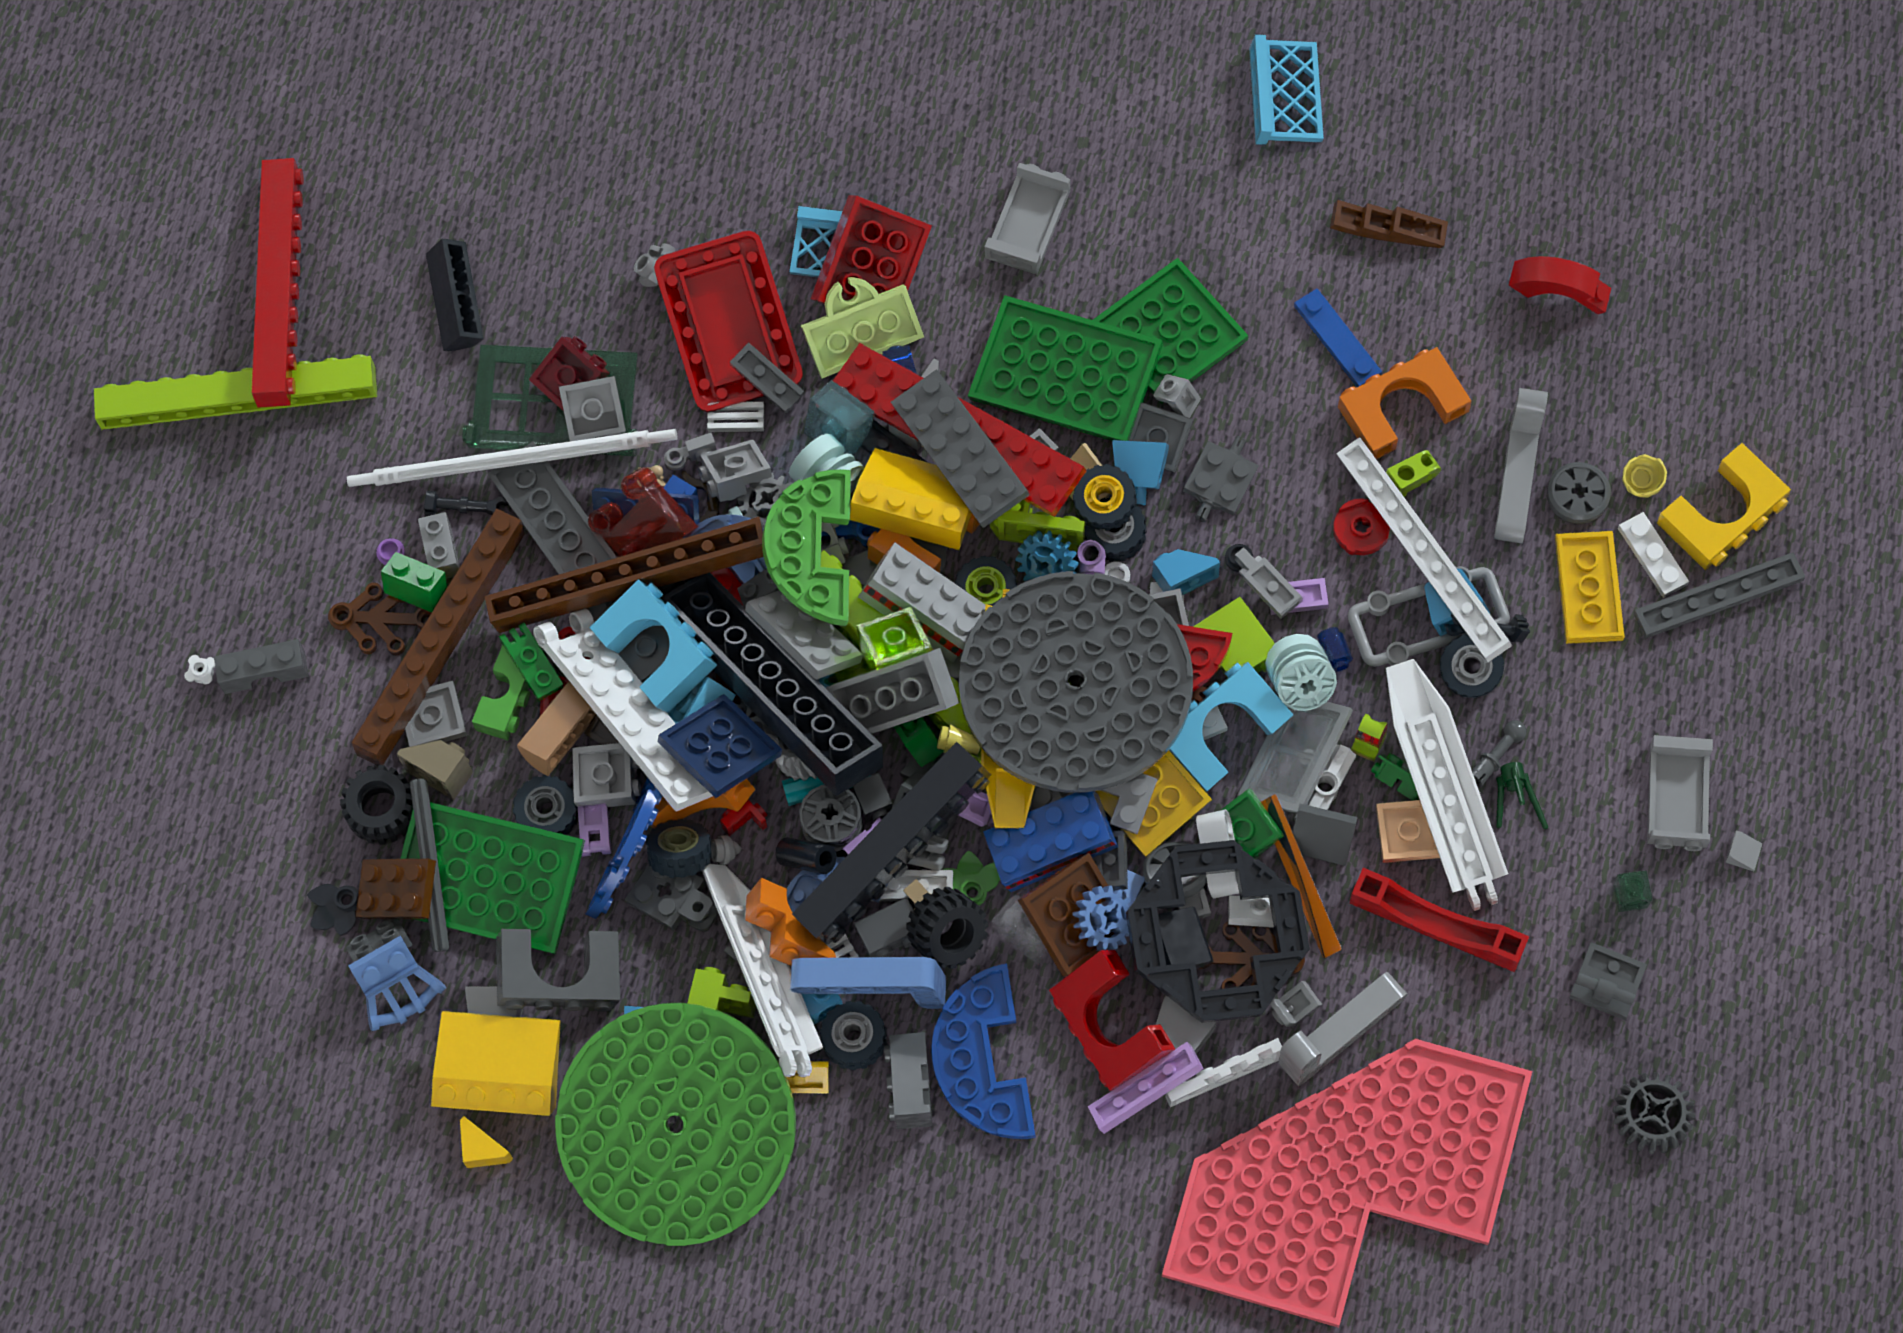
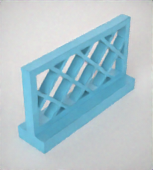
M1255 35L1249 50L1256 144H1267L1268 140L1322 142L1324 137L1317 42L1266 40V35ZM1270 49H1279L1286 56L1278 63L1270 55ZM1298 50L1310 51V60L1304 63L1295 53ZM1289 59L1300 68L1293 75L1282 66ZM1276 71L1280 72L1287 79L1281 86L1272 80L1271 75ZM1303 71L1312 78V83L1307 88L1296 79ZM1290 83L1302 92L1295 99L1284 91ZM1278 94L1289 103L1282 111L1273 103V99ZM1304 96L1314 103V107L1309 112L1298 103ZM1292 107L1303 116L1297 123L1285 114ZM1279 119L1283 120L1290 127L1287 132H1275V123ZM1308 120L1315 126L1316 133H1306L1299 126Z
M798 207V222L790 274L819 277L820 270L815 269L818 267L822 269L826 256L818 260L811 249L822 241L830 247L831 243L827 237L836 231L843 211ZM803 228L815 229L820 237L807 245L802 239ZM802 244L804 248L800 251V245ZM807 252L816 262L808 269L797 268L798 259Z

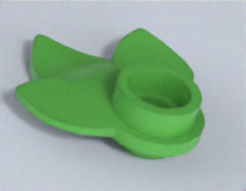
M967 851L963 855L957 869H943L953 870V890L956 888L966 896L970 889L978 892L976 897L970 899L979 906L986 900L987 892L996 888L1000 881L995 863H990L983 867L980 860L971 851Z

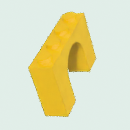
M1743 443L1722 459L1718 468V472L1743 496L1746 504V513L1743 517L1732 523H1715L1703 517L1687 500L1680 496L1660 513L1657 524L1704 570H1707L1712 564L1715 567L1720 565L1727 558L1728 554L1726 552L1732 547L1738 549L1748 539L1747 534L1751 530L1759 531L1768 522L1767 516L1773 511L1778 514L1789 503L1787 497L1791 489Z

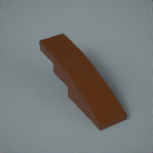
M1337 200L1333 206L1330 229L1376 240L1443 248L1448 221L1398 206L1392 211L1369 203L1361 207Z

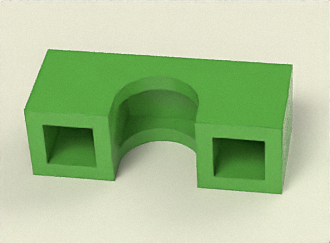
M502 645L493 667V672L497 680L510 685L509 690L503 697L498 699L482 696L472 723L476 731L508 741L510 734L515 733L518 729L520 722L518 714L521 707L525 708L527 706L530 691H528L529 686Z

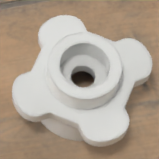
M192 655L188 659L190 665L184 675L185 679L188 682L195 681L197 683L209 684L213 680L214 658L208 657L203 659L197 655Z

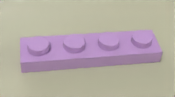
M1186 1042L1089 1105L1088 1108L1099 1130L1105 1134L1204 1068L1192 1046Z

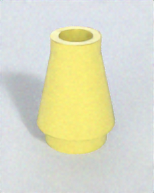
M953 725L941 727L937 749L944 750L943 753H946L958 742L969 753L978 755L980 746L972 734Z

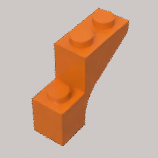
M761 878L747 894L745 921L771 931L770 957L792 966V960L796 958H836L835 952L830 947L816 939L792 915L793 912L787 901V889Z

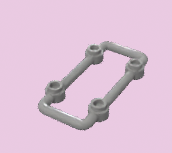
M1462 566L1456 567V569L1463 570L1470 582L1484 579L1499 617L1494 621L1500 624H1509L1510 615L1494 573L1485 567L1472 570ZM1425 584L1392 594L1374 591L1368 596L1367 601L1353 605L1348 611V621L1362 659L1367 665L1373 667L1384 664L1393 666L1408 661V658L1447 646L1453 639L1468 634L1462 633L1457 636L1445 634L1441 637H1434L1408 646L1402 642H1393L1387 647L1386 652L1373 655L1359 615L1370 612L1372 615L1382 616L1387 613L1391 605L1425 596Z

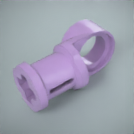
M1093 540L1081 543L1077 551L1080 560L1079 573L1094 575L1095 572L1105 574L1106 554L1103 546ZM1090 546L1097 547L1099 551L1098 557L1094 561H1086L1084 557L1085 550Z

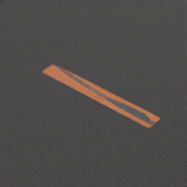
M1274 794L1261 801V803L1284 834V837L1277 841L1275 846L1292 886L1300 891L1303 912L1322 957L1326 958L1342 948L1278 797Z

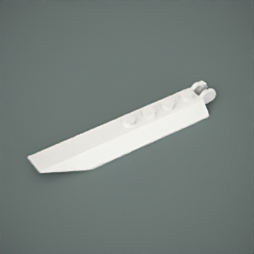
M1414 659L1387 667L1386 674L1393 725L1452 893L1466 889L1471 907L1476 911L1480 909L1481 903L1474 886L1483 883L1487 900L1491 905L1497 904L1498 899L1492 880L1505 876L1508 872L1450 708Z
M706 865L702 871L772 1046L777 1056L780 1057L779 1065L783 1075L791 1077L797 1071L800 1077L810 1076L812 1066L808 1055L821 1050L823 1046L802 995L790 991V966L770 957L771 931L745 921L746 897L751 890L726 865Z

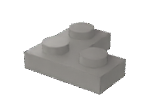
M1142 773L1125 783L1100 790L1119 797L1110 825L1138 835L1158 779Z

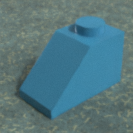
M1177 549L1171 553H1163L1153 561L1152 577L1163 592L1181 589V594L1184 595L1218 578L1220 562L1214 557Z

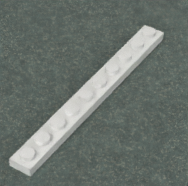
M1359 437L1339 451L1337 455L1486 661H1491L1510 648L1512 644L1362 439Z

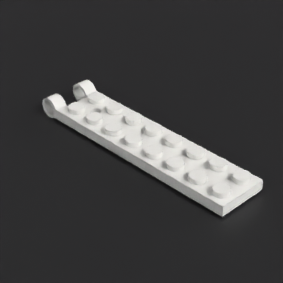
M587 609L578 610L570 614V626L576 635L559 640L558 632L551 622L534 627L533 634L538 645L546 651L675 811L713 796L657 742L658 735L676 723L665 711L657 708L641 690L640 686L643 683L619 654L605 647L590 629L594 620Z

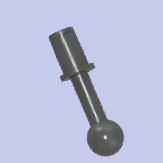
M1512 720L1508 722L1503 730L1504 737L1490 753H1482L1480 755V761L1472 769L1478 788L1484 785L1493 772H1497L1500 769L1499 760L1510 746L1525 739L1527 729L1521 721Z

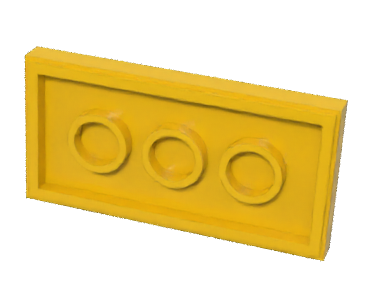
M1613 531L1555 534L1566 644L1623 641L1625 636Z

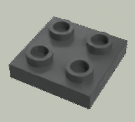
M388 919L381 922L376 927V930L371 933L355 937L350 942V945L346 946V949L352 961L355 962L399 936L402 937L407 948L411 947L412 943L399 920Z

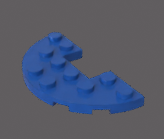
M648 777L641 790V796L638 797L632 810L634 811L618 849L614 857L609 861L585 915L594 919L601 912L607 913L613 900L611 895L614 889L624 882L630 867L627 865L631 857H635L636 853L640 852L647 836L643 834V831H646L649 825L653 824L659 810L654 807L655 804H659L663 795Z
M1006 963L975 974L948 998L934 1027L932 1062L935 1077L944 1097L951 1107L968 1123L982 1131L999 1137L1031 1139L1036 1138L1026 1077L996 1082L987 1029L989 1027L1016 1023Z

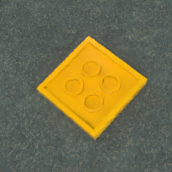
M1169 750L1158 762L1143 772V774L1158 780L1138 835L1124 830L1127 837L1145 858L1212 801L1210 796ZM1100 790L1095 791L1100 797L1104 811L1112 819L1119 797Z

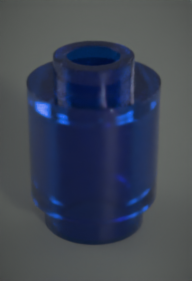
M1337 627L1328 628L1318 633V642L1322 646L1334 671L1340 672L1347 669L1353 657L1344 634L1339 632Z

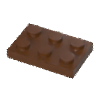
M429 858L363 859L355 917L361 919H429L436 860Z

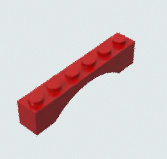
M1365 868L1362 869L1351 894L1349 903L1351 905L1512 972L1516 971L1529 936L1503 925L1475 920L1441 908L1411 893L1390 878Z

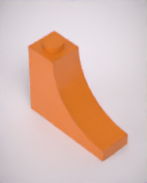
M745 779L717 798L712 796L679 811H675L667 800L662 797L659 804H655L654 808L659 811L653 824L650 826L656 828L660 823L684 819L695 812L709 808H728L738 812L755 791V788Z

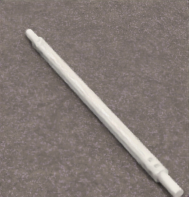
M676 429L649 433L648 430L374 469L372 473L347 476V484L349 487L368 484L381 486L474 471L650 447L653 443L677 440Z

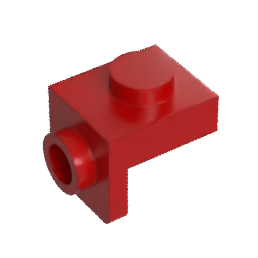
M749 800L745 802L738 812L727 809L722 814L723 818L720 820L722 829L729 837L751 818L762 831L767 828L766 812L758 803L753 805Z

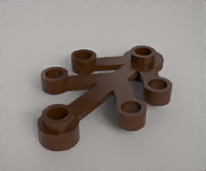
M375 582L368 584L365 591L350 603L341 602L332 606L328 613V620L331 626L337 630H347L359 643V647L364 654L374 653L377 649V643H375L376 641L372 636H366L357 623H368L387 644L389 652L392 655L398 656L405 651V644L385 624L418 626L421 630L425 625L422 623L423 619L430 617L432 613L422 608H419L415 613L388 612L399 602H405L390 595L370 611H359L369 601H378L383 597L382 587ZM372 589H379L378 594L374 596L369 594ZM345 613L348 615L347 619L343 621L338 620L341 614ZM365 642H373L370 648H363ZM396 642L401 643V646H400L399 649H397V650L391 649V646H392L394 643H396Z
M1227 921L1222 928L1224 938L1233 940L1244 952H1214L1209 947L1214 962L1199 968L1206 969L1211 964L1244 965L1231 978H1226L1222 982L1221 989H1225L1224 986L1228 983L1234 984L1235 987H1240L1252 976L1250 962L1252 956L1272 954L1262 953L1243 934L1239 925H1229ZM1233 926L1237 932L1229 935L1225 929ZM1253 926V938L1257 941H1264L1274 953H1278L1276 938L1270 932L1269 927H1263L1266 930V934L1259 936L1255 932V929L1259 926ZM1305 957L1300 961V963L1297 965V967L1294 969L1291 975L1297 974L1302 970L1305 963Z

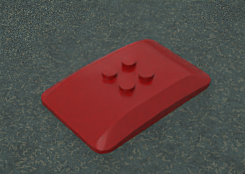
M742 231L665 254L657 259L654 266L655 275L691 391L699 409L705 412H713L764 396L730 366V361L748 342L795 384L798 385L803 376L802 367L765 250L758 234L753 231Z

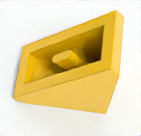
M465 1116L462 1117L460 1120L463 1163L467 1168L506 1164L512 1161L513 1157L505 1148Z

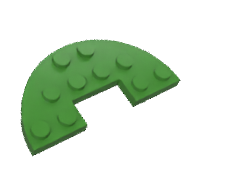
M837 469L816 472L814 476L802 481L799 479L782 492V495L772 505L763 529L762 549L764 561L772 580L791 603L803 612L821 621L847 626L849 621V570L821 567L822 522L848 525L850 521L851 470Z

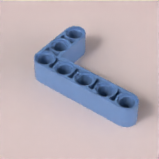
M927 957L796 958L792 960L790 991L800 994L910 993L920 1007L940 1009L945 1005L946 976L936 960Z

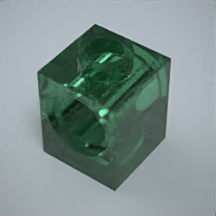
M1647 870L1617 874L1613 888L1618 912L1648 908L1652 901V893Z

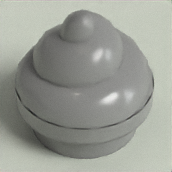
M721 835L717 839L711 840L713 862H719L721 865L729 864L741 852L742 848L729 836Z

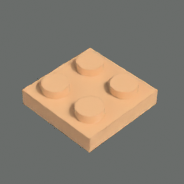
M1420 800L1376 804L1383 863L1440 858Z

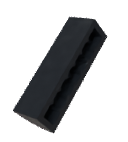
M442 238L426 253L443 351H456L471 348L480 343L484 338L466 242Z

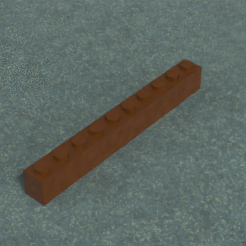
M496 508L353 739L352 745L357 756L377 766L384 765L408 722L411 721L424 700L429 687L435 682L484 602V596L489 594L525 533L520 519Z
M760 517L752 518L484 596L490 623L498 633H502L512 628H519L518 625L523 622L527 626L617 600L638 579L647 585L653 583L658 588L764 557L762 549L764 524Z

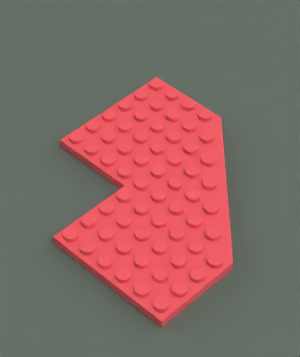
M1414 1039L1391 1054H1386L1356 1073L1340 1079L1323 1091L1296 1103L1295 1106L1261 1122L1255 1128L1226 1141L1209 1153H1204L1195 1158L1162 1277L1339 1328L1369 1212L1485 1245L1489 1244L1532 1071Z

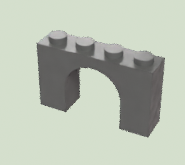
M501 929L496 936L497 1006H506L508 1010H520L524 1006H535V1009L540 1011L551 1010L553 1007H565L567 1011H579L583 1007H594V1010L598 1012L612 1010L620 1001L618 931H589L583 939L584 974L582 980L569 987H556L544 982L533 968L531 960V929Z

